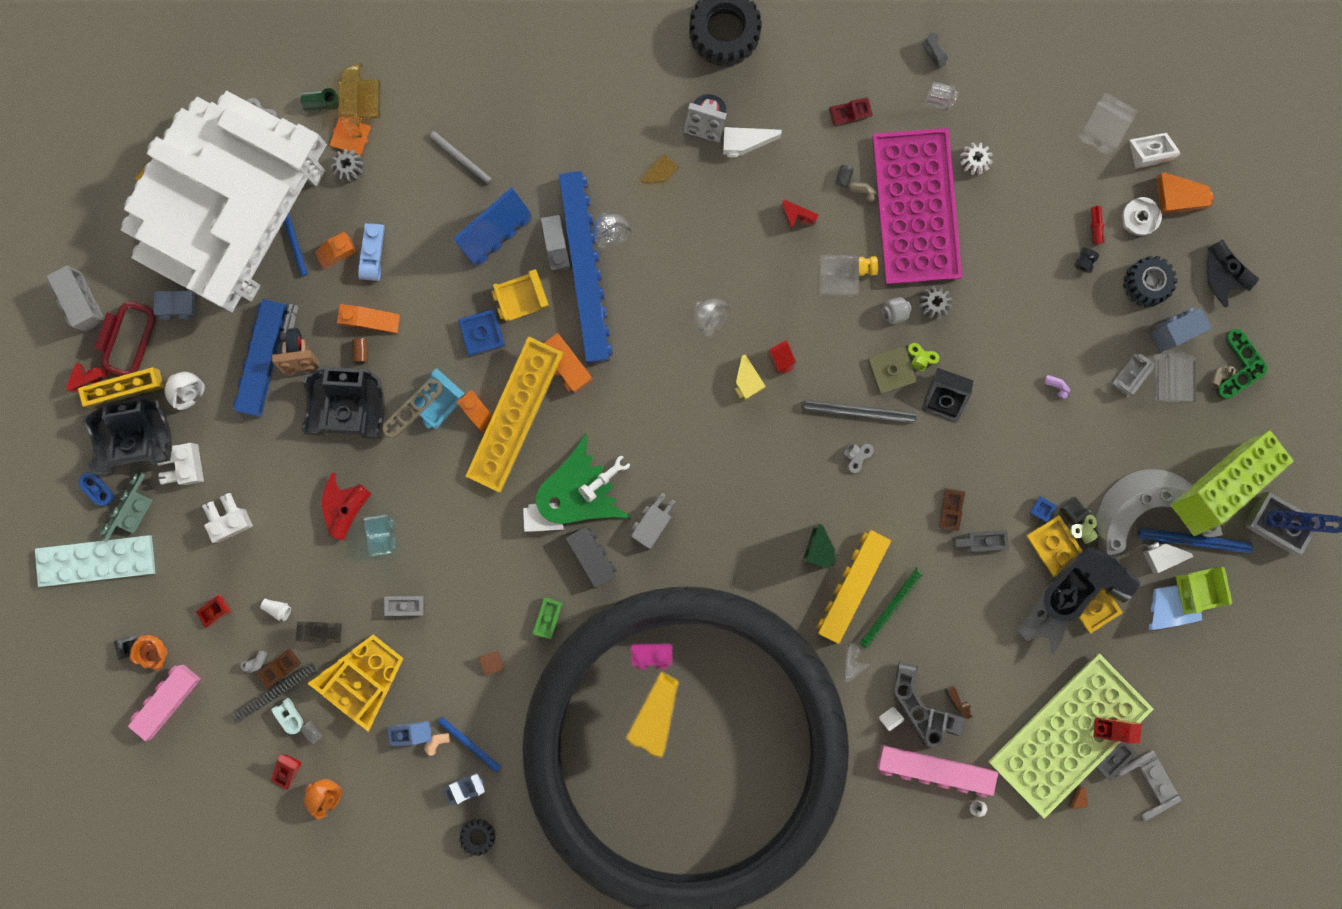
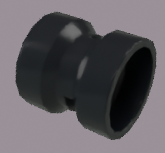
M1083 247L1080 251V258L1076 260L1074 267L1085 273H1092L1094 269L1093 264L1100 255L1092 249Z

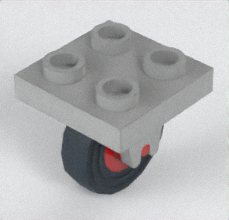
M713 94L699 96L694 103L689 105L684 132L720 143L727 116L725 102Z

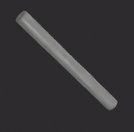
M435 131L430 134V138L487 185L491 182L492 178Z

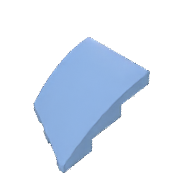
M1177 585L1154 589L1153 604L1151 606V612L1154 615L1152 624H1149V630L1174 627L1202 620L1201 612L1194 614L1183 613Z

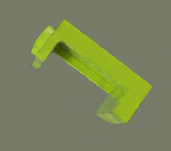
M1225 567L1208 568L1175 576L1184 614L1200 613L1203 610L1232 605Z

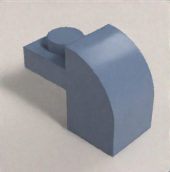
M476 773L442 788L450 806L485 792L483 788L484 783Z

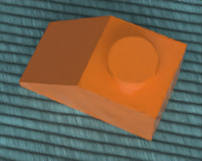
M345 231L328 239L315 251L323 269L358 253L350 236Z
M471 390L459 399L457 403L479 430L484 433L493 415L475 392Z

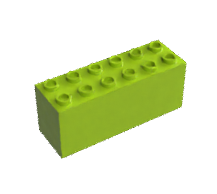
M1268 430L1241 443L1170 505L1194 536L1224 524L1294 461L1271 430Z

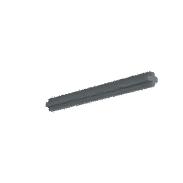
M804 400L803 402L804 411L910 423L916 422L917 417L915 412L811 400Z

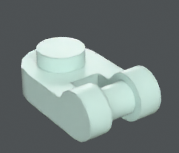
M286 698L280 706L276 705L271 709L287 733L296 734L300 732V729L303 727V719L289 698ZM288 710L290 715L284 717L283 712Z

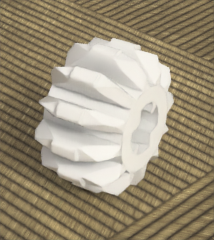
M971 143L970 147L966 146L964 153L960 155L963 159L960 165H966L964 171L971 169V175H974L975 171L978 175H981L983 171H988V165H991L993 162L989 159L993 154L987 153L989 147L986 146L983 149L982 143H979L977 147L975 143ZM974 156H976V158L979 157V159H980L979 162H976V160L974 161V160H973V157H974Z

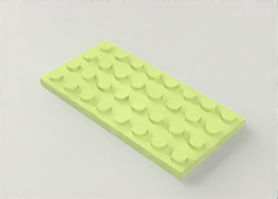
M1097 653L989 763L1045 819L1121 743L1093 737L1095 717L1141 723L1154 709L1101 654Z

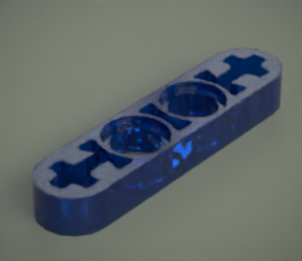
M1273 510L1266 516L1267 524L1273 528L1323 533L1342 532V517L1285 510ZM1277 515V517L1286 519L1276 523L1275 520H1272V517ZM1294 515L1300 518L1301 522L1298 526H1294L1291 523ZM1314 517L1320 521L1318 528L1311 526V519ZM1334 521L1339 525L1335 529L1334 526H1325L1326 522Z

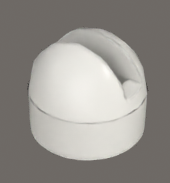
M980 800L973 801L970 806L971 813L977 817L985 816L988 810L987 805Z

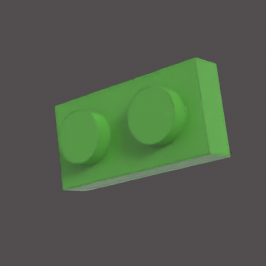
M544 597L533 631L534 635L552 640L563 602Z

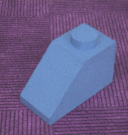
M429 721L387 727L390 746L415 745L432 741Z

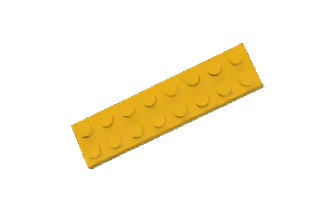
M528 336L466 477L499 493L502 492L564 352Z

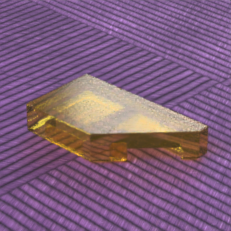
M664 154L641 179V182H666L679 166Z

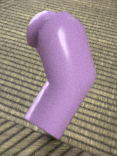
M1047 375L1045 384L1056 387L1059 390L1058 397L1066 399L1068 394H1070V388L1064 380Z

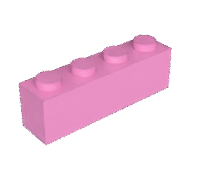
M185 665L174 666L168 672L169 677L167 680L160 682L155 688L157 692L153 697L149 696L144 701L143 709L140 712L137 711L130 718L132 722L128 727L143 740H151L201 680Z

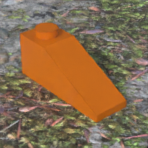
M340 304L337 323L346 327L398 334L401 315L360 306Z

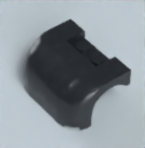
M318 367V370L305 375L303 384L306 390L307 407L302 424L304 434L324 435V432L358 434L362 438L381 439L385 398L381 380L377 375L365 369Z
M148 396L102 404L96 406L97 410L89 415L85 414L83 423L89 432L93 445V459L88 466L94 475L113 472L114 466L149 460L152 465L170 461L171 431L159 401L149 399Z

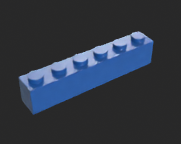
M262 299L261 303L257 306L258 317L252 326L253 337L247 346L249 353L247 359L243 362L244 373L243 377L239 379L238 396H235L233 402L234 410L237 412L262 417L274 368L272 355L278 352L281 340L280 333L283 331L282 325L285 314H287V305Z

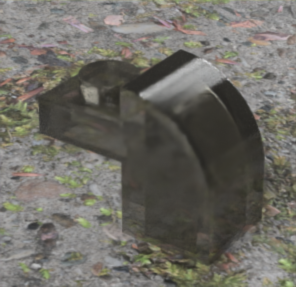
M297 621L296 641L340 643L342 623Z

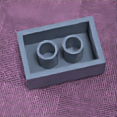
M1192 307L1154 326L1155 330L1150 332V335L1161 353L1212 329L1202 308L1195 310Z

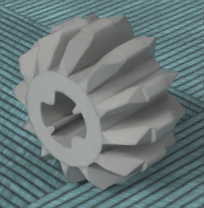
M344 149L343 154L337 151L339 157H332V160L335 162L331 165V168L334 169L333 174L339 176L341 181L346 178L348 182H351L352 176L358 179L356 173L362 174L363 172L359 168L364 166V163L360 161L362 157L359 154L356 155L354 150L348 152L347 149ZM349 163L351 164L350 167H349V166H346V168L344 167L345 164H349Z
M933 286L931 287V292L926 289L924 291L925 296L920 297V300L924 303H921L919 306L920 308H926L923 314L930 312L929 318L931 319L934 314L937 319L941 318V314L946 316L948 314L947 310L952 308L948 304L952 301V298H946L949 292L946 291L943 294L942 287H939L938 291H936V288ZM934 299H937L936 301L940 302V304L937 307H935L936 304H932V301Z

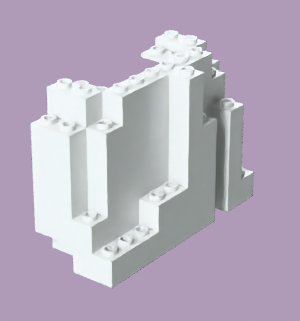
M226 91L218 99V105L213 102L210 104L196 97L189 104V111L181 108L174 115L173 124L170 129L168 128L165 131L163 140L156 137L155 140L150 142L147 154L153 159L145 166L144 175L136 182L132 196H129L125 202L124 210L130 214L123 220L121 231L140 241L133 249L132 259L233 313L241 297L252 302L261 285L252 280V277L306 181L317 186L322 178L325 169L318 160L327 144L319 134L300 124L295 125L284 118L280 120Z

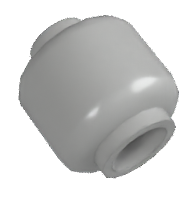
M902 297L887 300L881 310L882 316L885 321L891 324L906 321L910 316L911 305Z

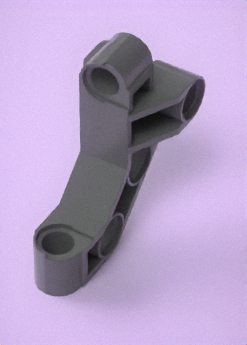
M899 661L893 694L921 738L922 744L927 748L940 746L944 740L945 732L962 736L966 717L924 707L913 690L918 666ZM899 686L907 688L908 693L906 696L898 694ZM914 710L922 712L921 720L913 718ZM930 734L936 737L934 744L929 742Z

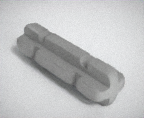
M288 304L286 308L287 314H285L282 325L283 331L280 333V339L286 341L287 330L294 328L295 314L298 311V306L294 304Z

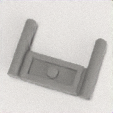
M1153 750L1129 762L1117 773L1119 776H1123L1139 767L1158 802H1160L1159 805L1141 815L1144 821L1181 802V798Z

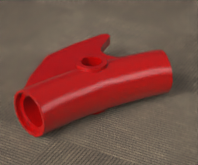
M334 472L331 473L325 486L321 506L329 532L328 535L345 541L356 515L372 494L361 484L346 490L339 489L336 473ZM347 507L348 512L345 514L344 509Z

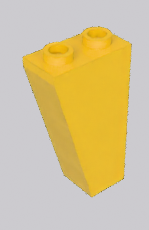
M663 672L659 674L626 737L633 746L642 747L650 755L661 758L666 749L679 683L678 680Z

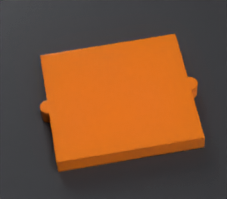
M339 116L336 128L333 129L334 133L330 146L341 150L347 149L348 152L354 150L356 155L362 156L365 144L368 143L367 139L371 126Z

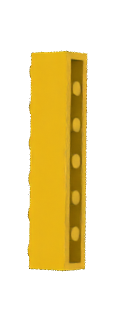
M872 530L863 533L859 541L862 543L859 550L855 549L851 556L853 560L851 566H847L842 574L844 577L842 584H837L833 592L835 597L833 601L829 600L824 610L827 612L824 619L820 618L816 625L818 634L838 644L840 643L892 540Z

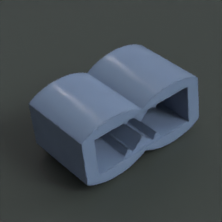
M192 291L154 292V315L160 317V320H171V317L176 316L181 320H190L191 316H196V293Z

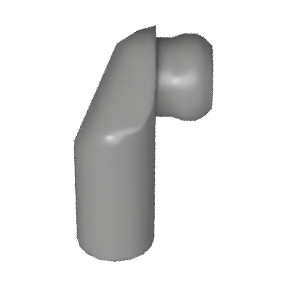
M259 650L255 659L242 662L241 670L246 673L260 670L268 653Z

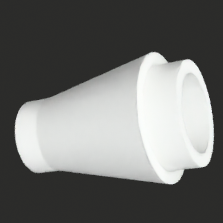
M266 598L261 603L260 608L278 621H286L291 613V607L287 603Z

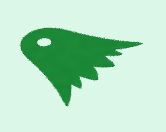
M587 433L569 458L541 485L537 492L536 505L538 511L546 520L553 523L565 524L596 518H632L626 512L611 505L617 502V499L605 496L614 486L609 482L605 485L602 484L594 491L597 497L590 503L579 492L581 486L584 484L589 486L598 479V475L604 469V466L601 465L589 467L593 454L585 457ZM553 497L560 500V506L556 509L551 508L549 505V500Z

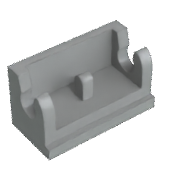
M1135 353L1112 382V385L1128 397L1134 395L1156 364L1144 355H1137Z

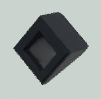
M136 635L114 641L119 660L130 657L131 648L137 640Z

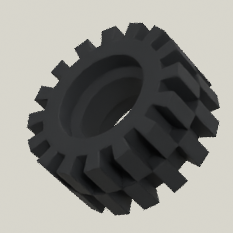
M473 819L462 828L459 834V842H461V848L465 849V853L468 852L471 856H480L486 854L492 848L496 836L495 830L492 829L493 826L489 825L488 821ZM474 830H480L484 833L485 840L480 845L473 844L470 840V834Z

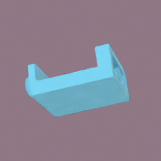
M436 368L431 373L432 376L429 380H438L443 385V392L420 415L423 418L421 422L429 429L431 427L437 429L459 405L457 401L466 395ZM431 384V390L428 393L424 390L422 393L430 400L432 397L429 394L433 391L435 393L438 391V384ZM417 397L415 405L417 407L424 406V397Z

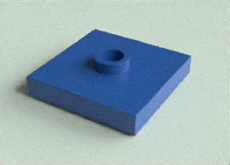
M495 309L458 319L468 356L505 346Z

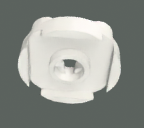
M1140 197L1128 203L1122 212V225L1124 229L1136 236L1149 235L1155 231L1162 220V213L1156 206V202L1150 198ZM1143 212L1146 220L1140 221L1137 215Z

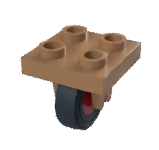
M288 329L286 332V342H282V354L272 355V361L275 366L285 375H292L297 371L312 372L314 369H318L320 362L313 352L308 350V342L306 339H302L299 329Z

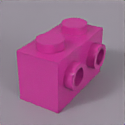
M632 644V665H636V669H648V665H656V669H668V665H672V644Z

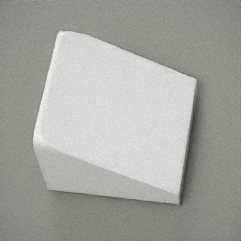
M895 707L890 708L879 716L880 721L888 731H891L904 721V718Z

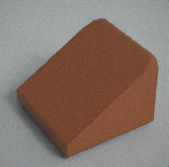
M498 651L479 657L485 675L504 669Z
M1081 785L1077 786L1070 801L1069 807L1073 809L1087 808L1088 806L1086 788Z

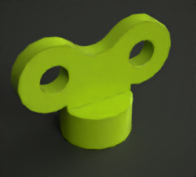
M912 343L908 347L909 355L914 357L911 366L915 370L924 371L927 364L936 365L940 359L938 353L935 351H924L918 343Z

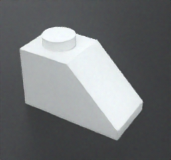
M1158 542L1147 546L1148 550L1143 552L1153 573H1160L1193 557L1190 552L1168 544H1159Z

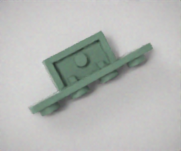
M138 470L137 473L132 474L129 480L130 485L127 490L121 493L119 497L120 503L112 509L108 524L105 523L102 526L100 537L103 541H108L116 526L134 534L153 501L151 498L136 491L145 476L142 471Z

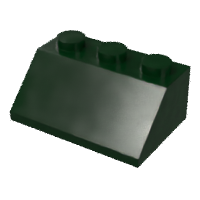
M816 524L813 526L802 561L829 569L830 566H834L837 555L834 554L835 548L824 526Z

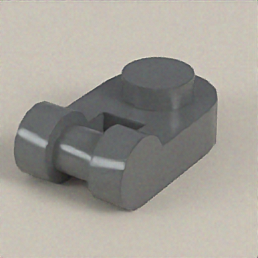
M930 33L923 41V47L934 66L939 69L946 65L948 58L945 51L941 50L937 43L938 35Z

